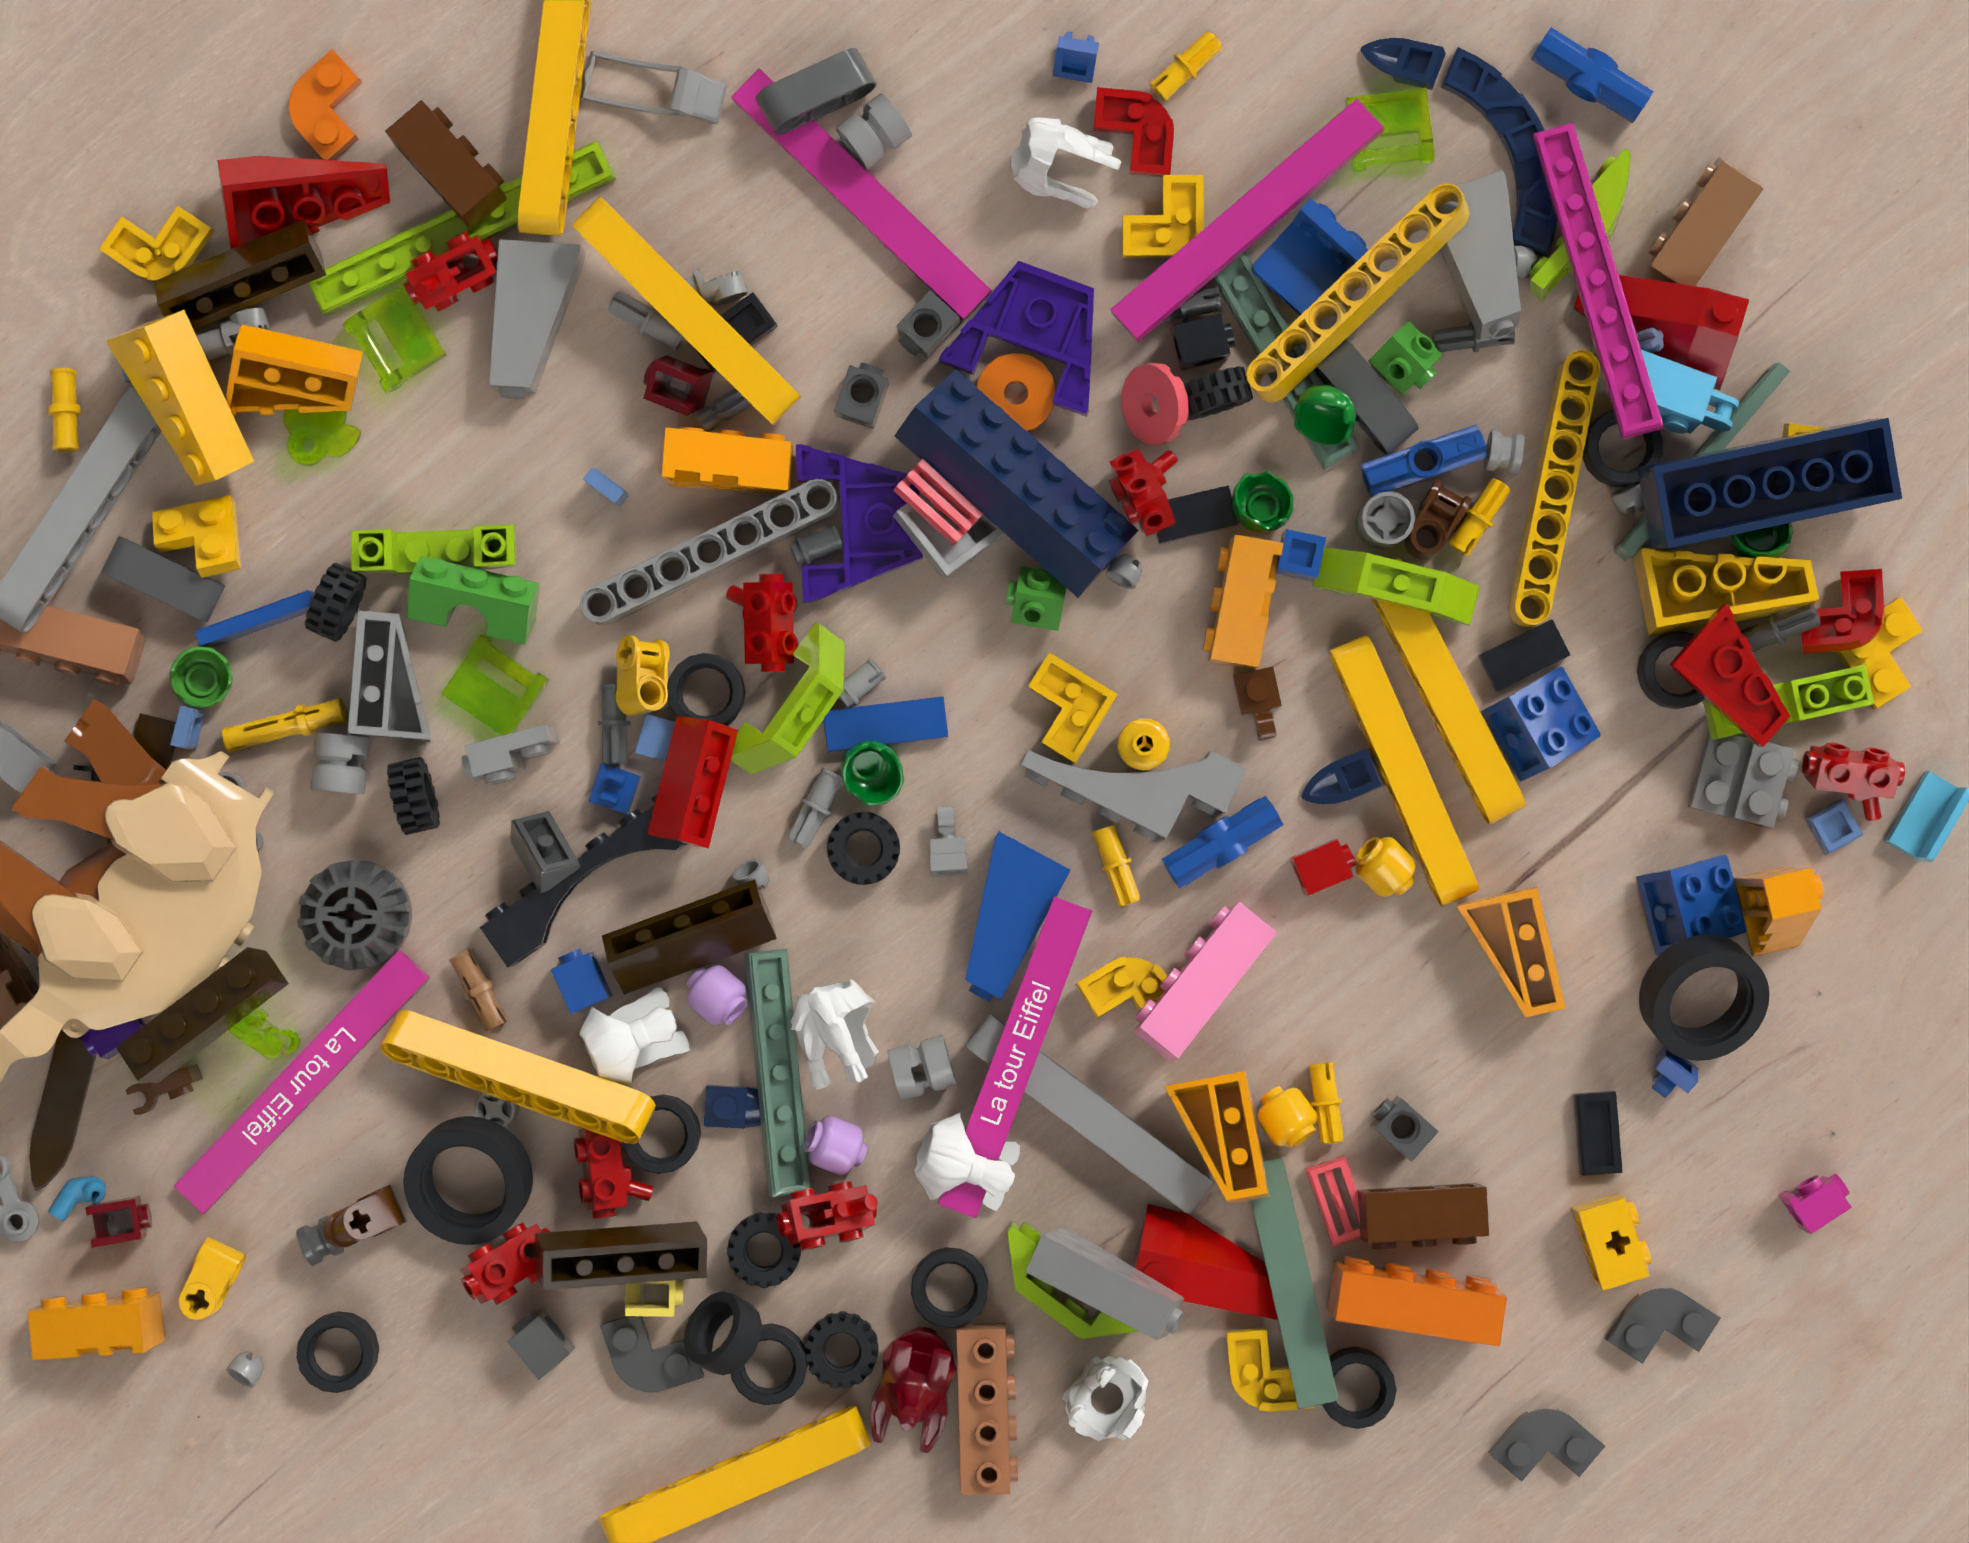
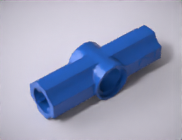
M1550 27L1531 57V60L1566 81L1567 88L1579 98L1592 103L1598 101L1631 123L1636 120L1654 92L1620 71L1617 63L1606 53L1595 48L1585 49L1552 27Z
M1476 424L1429 441H1420L1412 447L1360 464L1366 489L1372 498L1378 493L1391 492L1417 482L1428 481L1434 476L1486 459L1488 455L1483 435ZM1423 451L1431 455L1434 463L1432 470L1422 471L1416 467L1414 463L1416 452Z
M1264 796L1245 806L1231 817L1225 816L1196 834L1197 837L1163 857L1161 860L1180 889L1203 876V874L1214 867L1218 869L1247 852V847L1284 824L1272 803Z

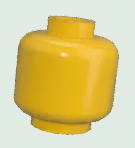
M1139 718L1129 722L1121 730L1117 738V751L1120 759L1127 767L1136 771H1149L1157 768L1166 760L1170 751V738L1167 730L1159 722L1150 718ZM1142 737V743L1137 746V740ZM1146 737L1151 739L1152 745L1146 743ZM1146 747L1150 750L1147 752H1143L1139 749Z
M1373 837L1358 850L1355 856L1357 861L1355 872L1376 895L1381 897H1388L1393 894L1402 895L1414 883L1415 879L1412 875L1416 868V861L1394 838L1383 837L1380 839L1379 837Z
M1277 1086L1260 1099L1263 1106L1257 1114V1120L1275 1145H1288L1292 1149L1306 1141L1316 1132L1314 1125L1318 1119L1317 1112L1301 1090L1289 1088L1283 1091L1280 1086Z

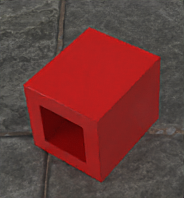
M1333 839L1289 858L1303 893L1306 896L1354 877L1350 869L1356 866L1352 852L1347 844L1341 846L1338 839Z

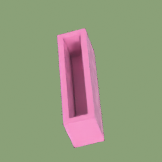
M1241 902L1236 903L1230 909L1223 906L1209 922V925L1214 928L1205 940L1199 936L1184 954L1189 959L1181 971L1173 968L1159 986L1164 990L1163 994L1155 1003L1149 999L1134 1017L1140 1023L1132 1032L1170 1063L1181 1056L1277 933Z

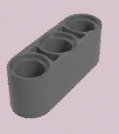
M850 48L766 86L757 94L755 99L774 133L782 135L860 100L871 93L877 86V83L858 50Z
M1346 339L1314 369L1325 385L1340 389L1349 396L1355 406L1356 423L1385 455L1391 453L1419 429L1408 410L1358 350Z
M118 536L101 573L205 622L209 621L225 588V585L209 577L201 578L198 572L121 536Z

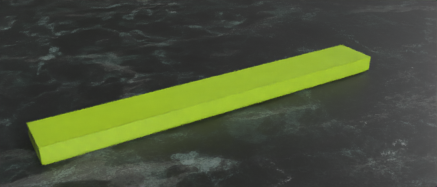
M598 140L573 153L568 202L616 180ZM522 176L500 186L507 200L472 230L450 209L325 268L326 276L308 283L322 314L327 316L406 279L405 273L413 268L410 260L429 250L432 251L434 256L443 253L449 249L445 242L465 231L468 232L470 238L479 234L482 241H485L518 226V207Z

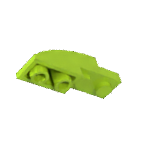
M1625 148L1616 158L1610 156L1606 159L1596 174L1599 178L1592 185L1608 241L1617 226L1628 187L1631 153ZM1562 235L1556 243V246L1559 248L1549 259L1543 256L1529 274L1532 277L1530 280V293L1542 302L1568 272L1573 275Z
M1866 664L1773 685L1790 714V718L1784 724L1875 704ZM1703 700L1711 740L1743 733L1710 702Z

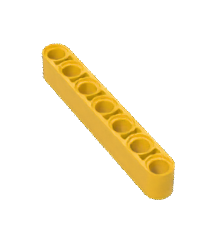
M592 0L543 1L518 207V229L520 233L560 237L563 235Z
M1444 183L1433 188L1251 362L1246 373L1247 381L1260 399L1273 403L1287 396L1465 226L1470 215L1469 206L1463 193L1457 186ZM1453 201L1458 203L1453 212L1448 214L1439 213L1440 208L1446 202ZM1419 230L1428 232L1425 239L1421 242H1409L1414 232ZM1385 260H1397V264L1392 270L1387 272L1379 271L1380 265ZM1360 287L1367 288L1363 298L1356 301L1349 300L1353 290ZM1327 316H1337L1334 326L1325 330L1319 328L1324 318ZM1299 344L1307 345V349L1302 356L1298 358L1290 357L1293 347ZM1271 372L1277 373L1273 384L1266 387L1260 386L1264 375Z
M601 196L572 224L772 425L801 398V395Z
M1576 350L1570 353L1556 370L1509 601L1508 613L1511 620L1523 628H1530L1544 622L1549 617L1552 609L1600 373V364L1597 357L1587 350ZM1577 361L1585 366L1587 370L1585 380H1577L1571 376L1569 372L1570 362ZM1563 401H1571L1577 405L1579 416L1576 420H1569L1562 414L1561 404ZM1562 440L1570 446L1571 455L1568 460H1562L1554 454V441ZM1548 479H1554L1561 484L1563 488L1561 499H1552L1546 494L1545 483ZM1539 519H1547L1553 523L1555 534L1552 539H1544L1538 534L1537 523ZM1532 558H1538L1546 564L1547 573L1543 579L1534 578L1530 574L1529 562ZM1524 598H1531L1537 602L1539 613L1535 619H1529L1522 614L1520 604Z
M1370 598L1487 824L1491 825L1526 807L1522 792L1430 613Z
M1363 635L1329 650L1334 669L1366 742L1373 751L1387 790L1437 902L1443 907L1479 891L1475 875L1372 641L1368 635Z
M400 1010L397 1013L379 1047L386 1057L399 1064L628 1144L639 1142L656 1106L649 1096L638 1090L408 1010Z
M852 1405L617 1506L600 1515L598 1520L608 1543H651L854 1455L869 1447L872 1441L857 1406Z

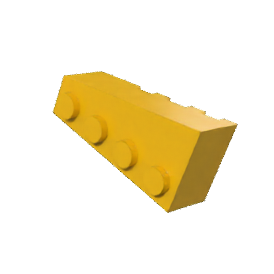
M184 310L147 322L106 340L109 348L195 486L215 481L254 462Z
M1640 548L1633 558L1648 637L1701 628L1724 603L1729 605L1734 614V621L1739 622L1769 617L1772 614H1786L1807 605L1813 606L1819 600L1811 560L1759 556L1747 558L1734 557L1733 554L1704 555L1693 554V552L1689 551L1662 552L1647 548Z

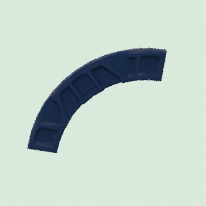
M1457 47L1441 88L1457 95L1473 106L1491 124L1500 137L1512 164L1516 182V216L1512 230L1514 246H1524L1532 249L1536 255L1547 257L1555 236L1557 218L1533 140L1534 133L1544 131L1545 129L1521 92L1519 93L1502 77V73L1478 56Z

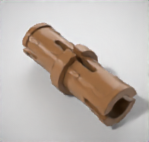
M473 948L449 959L465 990L463 996L466 1001L470 1000L484 1031L488 1032L509 1021L492 989L495 985L492 979L488 981Z

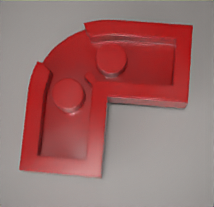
M1097 87L1093 131L1133 134L1130 174L1154 177L1170 175L1174 123L1167 110L1161 103L1152 98L1153 95L1146 92Z
M1882 569L1840 572L1842 607L1816 609L1820 616L1821 624L1801 633L1803 653L1852 650L1866 645L1876 637L1885 619Z

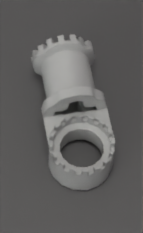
M700 269L693 271V276L684 278L708 304L722 305L738 300L748 294L743 276L739 271H736V273L735 271L731 272L732 276L726 273L727 278H723V275H720V278L715 277L706 283L703 280Z
M255 307L236 312L229 316L228 321L221 322L219 328L199 334L194 331L207 360L228 354L233 356V349L241 324L270 330L264 307Z

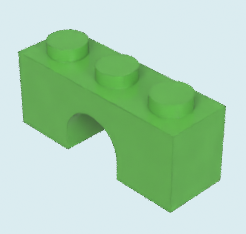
M421 556L409 578L407 618L446 627L456 606L468 605L476 608L485 617L487 623L486 636L526 645L536 622L539 583L525 580L518 576H506L485 571L478 567H466L445 562L438 558Z

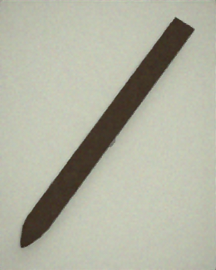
M140 713L134 738L153 760L167 770L171 765L175 746L170 744L176 722ZM111 839L107 840V844L112 842ZM62 1029L56 1040L31 1138L29 1155L31 1181L36 1191L46 1187L68 1160L73 1149L96 1055L92 1056L87 1051L80 1037L71 1038Z

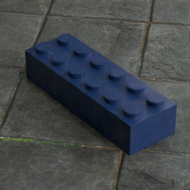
M957 369L913 408L894 435L919 459H924L982 512L986 518L1077 598L1115 560L1139 531L1134 525L1130 524L1124 515L1114 509L1092 487L1088 486Z
M1889 418L1867 419L1637 467L1651 548L1668 549L1903 499Z

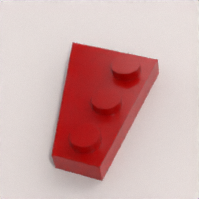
M1724 603L1671 661L1669 666L1758 747H1764L1790 718V714L1767 673H1764L1751 651L1753 648L1746 636L1742 635L1733 619L1734 614L1729 605Z

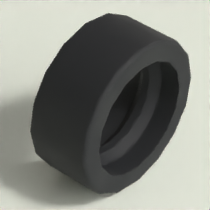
M1611 410L1602 414L1588 427L1582 458L1587 470L1598 481L1611 487H1627L1639 482L1637 467L1660 462L1663 455V437L1660 430L1642 434L1646 443V453L1642 462L1636 468L1629 471H1617L1608 467L1600 456L1599 441L1602 434L1609 427L1617 424L1614 411Z
M1678 631L1659 636L1646 646L1639 657L1637 675L1640 687L1648 699L1661 707L1681 709L1698 705L1705 700L1695 689L1680 695L1669 693L1659 685L1654 672L1656 660L1662 652L1676 646L1685 647L1695 635L1694 633Z
M701 653L687 657L676 665L669 676L667 685L669 707L676 717L708 719L726 726L736 719L744 705L746 691L743 678L732 663L719 655ZM704 668L714 669L723 674L730 688L729 701L724 709L710 716L697 715L689 710L684 703L682 695L683 684L688 676L694 671Z
M665 1094L650 1096L656 1105L654 1111H670L680 1118L685 1129V1139L682 1147L677 1153L665 1158L649 1155L642 1149L639 1142L636 1144L622 1142L623 1149L631 1162L643 1171L656 1174L674 1172L685 1165L698 1149L701 1137L699 1119L692 1107L678 1097Z
M944 1247L930 1252L919 1262L913 1274L911 1296L915 1308L926 1321L938 1327L956 1328L970 1323L981 1313L987 1301L988 1279L983 1265L974 1255L960 1248ZM946 1263L957 1264L965 1268L971 1275L974 1283L973 1295L969 1303L962 1309L953 1312L942 1311L935 1307L929 1301L926 1293V1280L929 1274L936 1267Z
M721 1291L711 1294L699 1303L686 1325L683 1341L686 1355L693 1363L712 1373L723 1376L736 1372L747 1363L759 1343L762 1328L759 1312L752 1304L733 1293ZM733 1315L732 1328L728 1337L719 1348L712 1352L713 1340L717 1330L726 1319Z
M337 1311L323 1315L305 1329L298 1341L296 1358L300 1372L309 1384L324 1392L340 1393L353 1389L371 1374L378 1361L379 1344L375 1331L365 1319L354 1313ZM333 1328H342L352 1332L359 1340L362 1349L361 1360L356 1369L342 1376L330 1375L323 1371L316 1363L314 1355L315 1343L319 1336Z
M773 1323L764 1324L761 1328L759 1342L772 1340L780 1342L788 1349L793 1361L790 1377L778 1387H760L750 1380L744 1365L736 1372L730 1373L731 1380L738 1392L751 1402L762 1405L780 1404L794 1396L804 1382L808 1363L805 1359V1346L800 1337L789 1328Z
M1355 1346L1339 1349L1330 1355L1329 1358L1334 1377L1346 1365L1355 1363L1366 1365L1379 1378L1380 1391L1374 1404L1362 1411L1346 1410L1336 1401L1322 1404L1329 1417L1342 1426L1355 1429L1371 1427L1383 1420L1394 1405L1397 1391L1394 1375L1385 1361L1371 1350Z

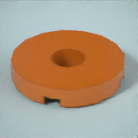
M1010 353L997 357L985 366L977 381V388L996 405L1001 407L1005 413L1027 432L1034 431L1048 419L1054 408L1052 400L1056 387L1053 376L1043 362L1029 354ZM1019 383L1027 389L1028 397L1022 404L1014 405L1005 399L1004 391L1010 384Z

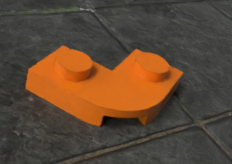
M333 49L298 79L289 97V114L293 125L323 160H336L359 139L334 112L333 108L362 82Z

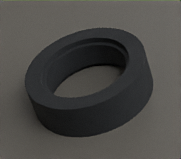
M1697 935L1673 944L1653 961L1645 973L1640 986L1639 1008L1646 1025L1668 1051L1688 1060H1711L1735 1051L1755 1034L1763 1022L1768 1009L1769 985L1762 969L1738 943L1719 935ZM1710 967L1728 968L1736 973L1738 982L1736 997L1729 1009L1721 1017L1708 1025L1698 1028H1685L1672 1023L1670 1005L1673 995L1688 977Z
M473 1116L457 1117L434 1127L414 1149L404 1171V1193L408 1206L415 1218L435 1236L455 1244H482L494 1240L505 1233L520 1215L532 1192L533 1171L525 1148L509 1130L485 1118ZM464 1146L480 1150L492 1158L500 1168L505 1182V1194L502 1204L496 1209L483 1214H467L449 1206L438 1194L432 1177L433 1163L439 1153L449 1148Z

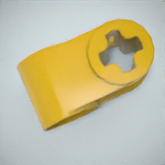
M625 635L619 641L616 650L617 690L615 697L619 709L624 714L629 716L657 711L666 704L668 699L667 682L670 650L664 640L655 639L652 642L639 641L636 636ZM640 690H641V692H642V694H643V700H642L641 695H640Z
M208 1237L194 1260L192 1271L180 1294L179 1308L182 1313L189 1319L200 1320L219 1311L244 1265L246 1254ZM204 1291L206 1292L204 1299L209 1304L199 1308V1299L194 1297V1295Z

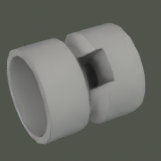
M882 93L863 106L862 116L852 114L836 127V131L844 144L866 170H869L885 157V148L896 149L912 137V133L902 116Z
M1390 491L1378 493L1370 498L1359 510L1355 522L1357 534L1362 542L1371 548L1379 550L1390 549L1407 538L1412 531L1415 522L1414 509L1408 499L1399 493Z
M316 733L314 755L320 759V762L312 769L311 789L364 794L366 771L361 768V763L368 760L370 738Z
M943 1035L922 1040L919 1048L916 1049L908 1044L887 1050L901 1101L923 1095L927 1087L934 1091H939L957 1085ZM918 1064H922L924 1072H914L913 1068Z

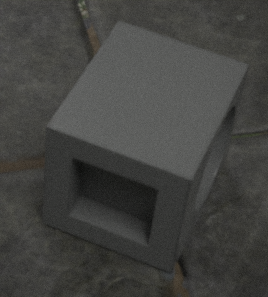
M929 290L897 324V331L901 335L898 342L914 357L920 352L928 359L960 325V317ZM924 318L933 320L937 324L936 332L929 337L919 336L914 330L919 320Z
M862 362L859 368L849 365L834 409L835 416L874 429L889 386L888 378L882 376L884 370ZM860 384L870 385L875 390L873 398L867 403L856 402L852 398V392L856 386Z
M1398 1096L1392 1101L1386 1098L1372 1113V1117L1376 1120L1370 1126L1411 1162L1439 1132ZM1407 1115L1411 1120L1410 1131L1401 1137L1394 1136L1391 1131L1392 1121L1397 1116Z
M545 1310L536 1318L529 1312L512 1327L516 1334L507 1342L538 1380L575 1349L573 1343Z

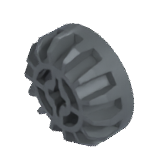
M350 860L331 864L328 868L310 879V885L299 899L298 904L301 905L300 918L297 919L298 928L303 931L306 947L314 951L321 958L322 962L327 965L343 968V970L366 969L384 963L402 947L410 931L412 907L404 885L390 870L374 862ZM348 887V898L339 900L334 906H324L332 893L341 888ZM356 888L367 892L373 898L377 909L366 898L355 897ZM354 908L355 911L371 915L372 918H361V920L353 922L352 919L346 918V916L336 915V912H346V910ZM323 921H332L335 928L345 933L344 943L335 940L329 935ZM372 924H376L374 931L368 938L359 943L352 944V933L364 932Z

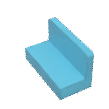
M1930 771L1924 772L1887 835L1885 842L1919 862H1933L1969 802V788H1957Z

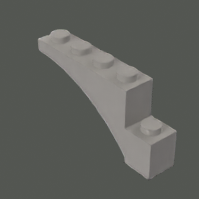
M1029 750L1021 763L1022 767L1028 769L1025 777L1044 787L1047 786L1050 780L1064 787L1061 792L1062 796L1080 805H1083L1085 799L1100 806L1097 811L1098 814L1118 824L1123 817L1136 824L1134 832L1154 842L1158 835L1163 838L1168 837L1188 796L1194 799L1191 806L1213 817L1216 810L1226 813L1247 771L1246 768L1212 751L1207 753L1205 759L1168 770L1144 773H1108L1081 769L1050 760Z

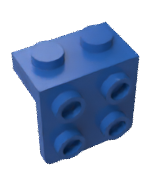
M1310 198L1300 209L1292 223L1255 261L1252 266V272L1300 316L1353 266L1368 249L1366 248L1365 241L1357 233L1347 231L1336 221V216L1330 208L1321 203L1317 204Z

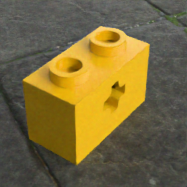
M1617 1193L1571 1207L1595 1286L1604 1291L1650 1277L1647 1265L1652 1264V1259L1646 1242L1638 1240L1634 1226L1639 1225L1640 1221L1632 1201L1627 1202L1625 1197ZM1611 1232H1615L1622 1237V1239L1616 1241L1618 1249H1613L1606 1244V1242L1612 1240Z

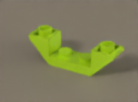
M514 524L473 526V529L415 532H396L393 529L350 530L353 572L412 574L421 556L438 558L445 562L466 567H478L483 570L516 566Z
M1324 547L1318 578L1313 581L1312 585L1315 588L1347 596L1357 594L1430 612L1431 617L1468 626L1471 625L1480 589L1479 585L1446 572L1370 553Z
M817 622L813 624L792 654L809 666V668L765 731L762 733L745 721L737 733L731 761L750 774L758 773L796 758L844 691L845 642Z
M1013 1221L1009 1224L1007 1233L1016 1291L1080 1339L1138 1332V1330L1099 1310L1088 1320L1085 1317L1088 1310L1071 1297L1066 1302L1053 1293L1055 1287L1026 1273L1042 1235L1026 1222H1023L1020 1227Z

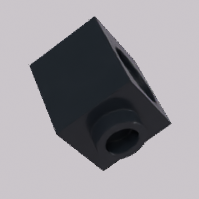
M1221 314L1174 325L1171 331L1181 371L1228 360L1231 354L1230 348L1235 347L1232 327L1230 323L1223 324Z

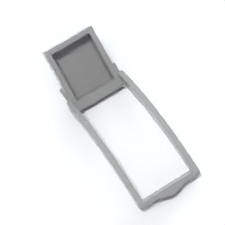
M590 51L588 65L583 71V87L580 98L645 113L668 116L681 115L684 117L687 115L711 124H718L727 84L704 77L701 72L692 71L682 66L642 62ZM595 57L642 68L677 72L669 109L633 105L587 95Z

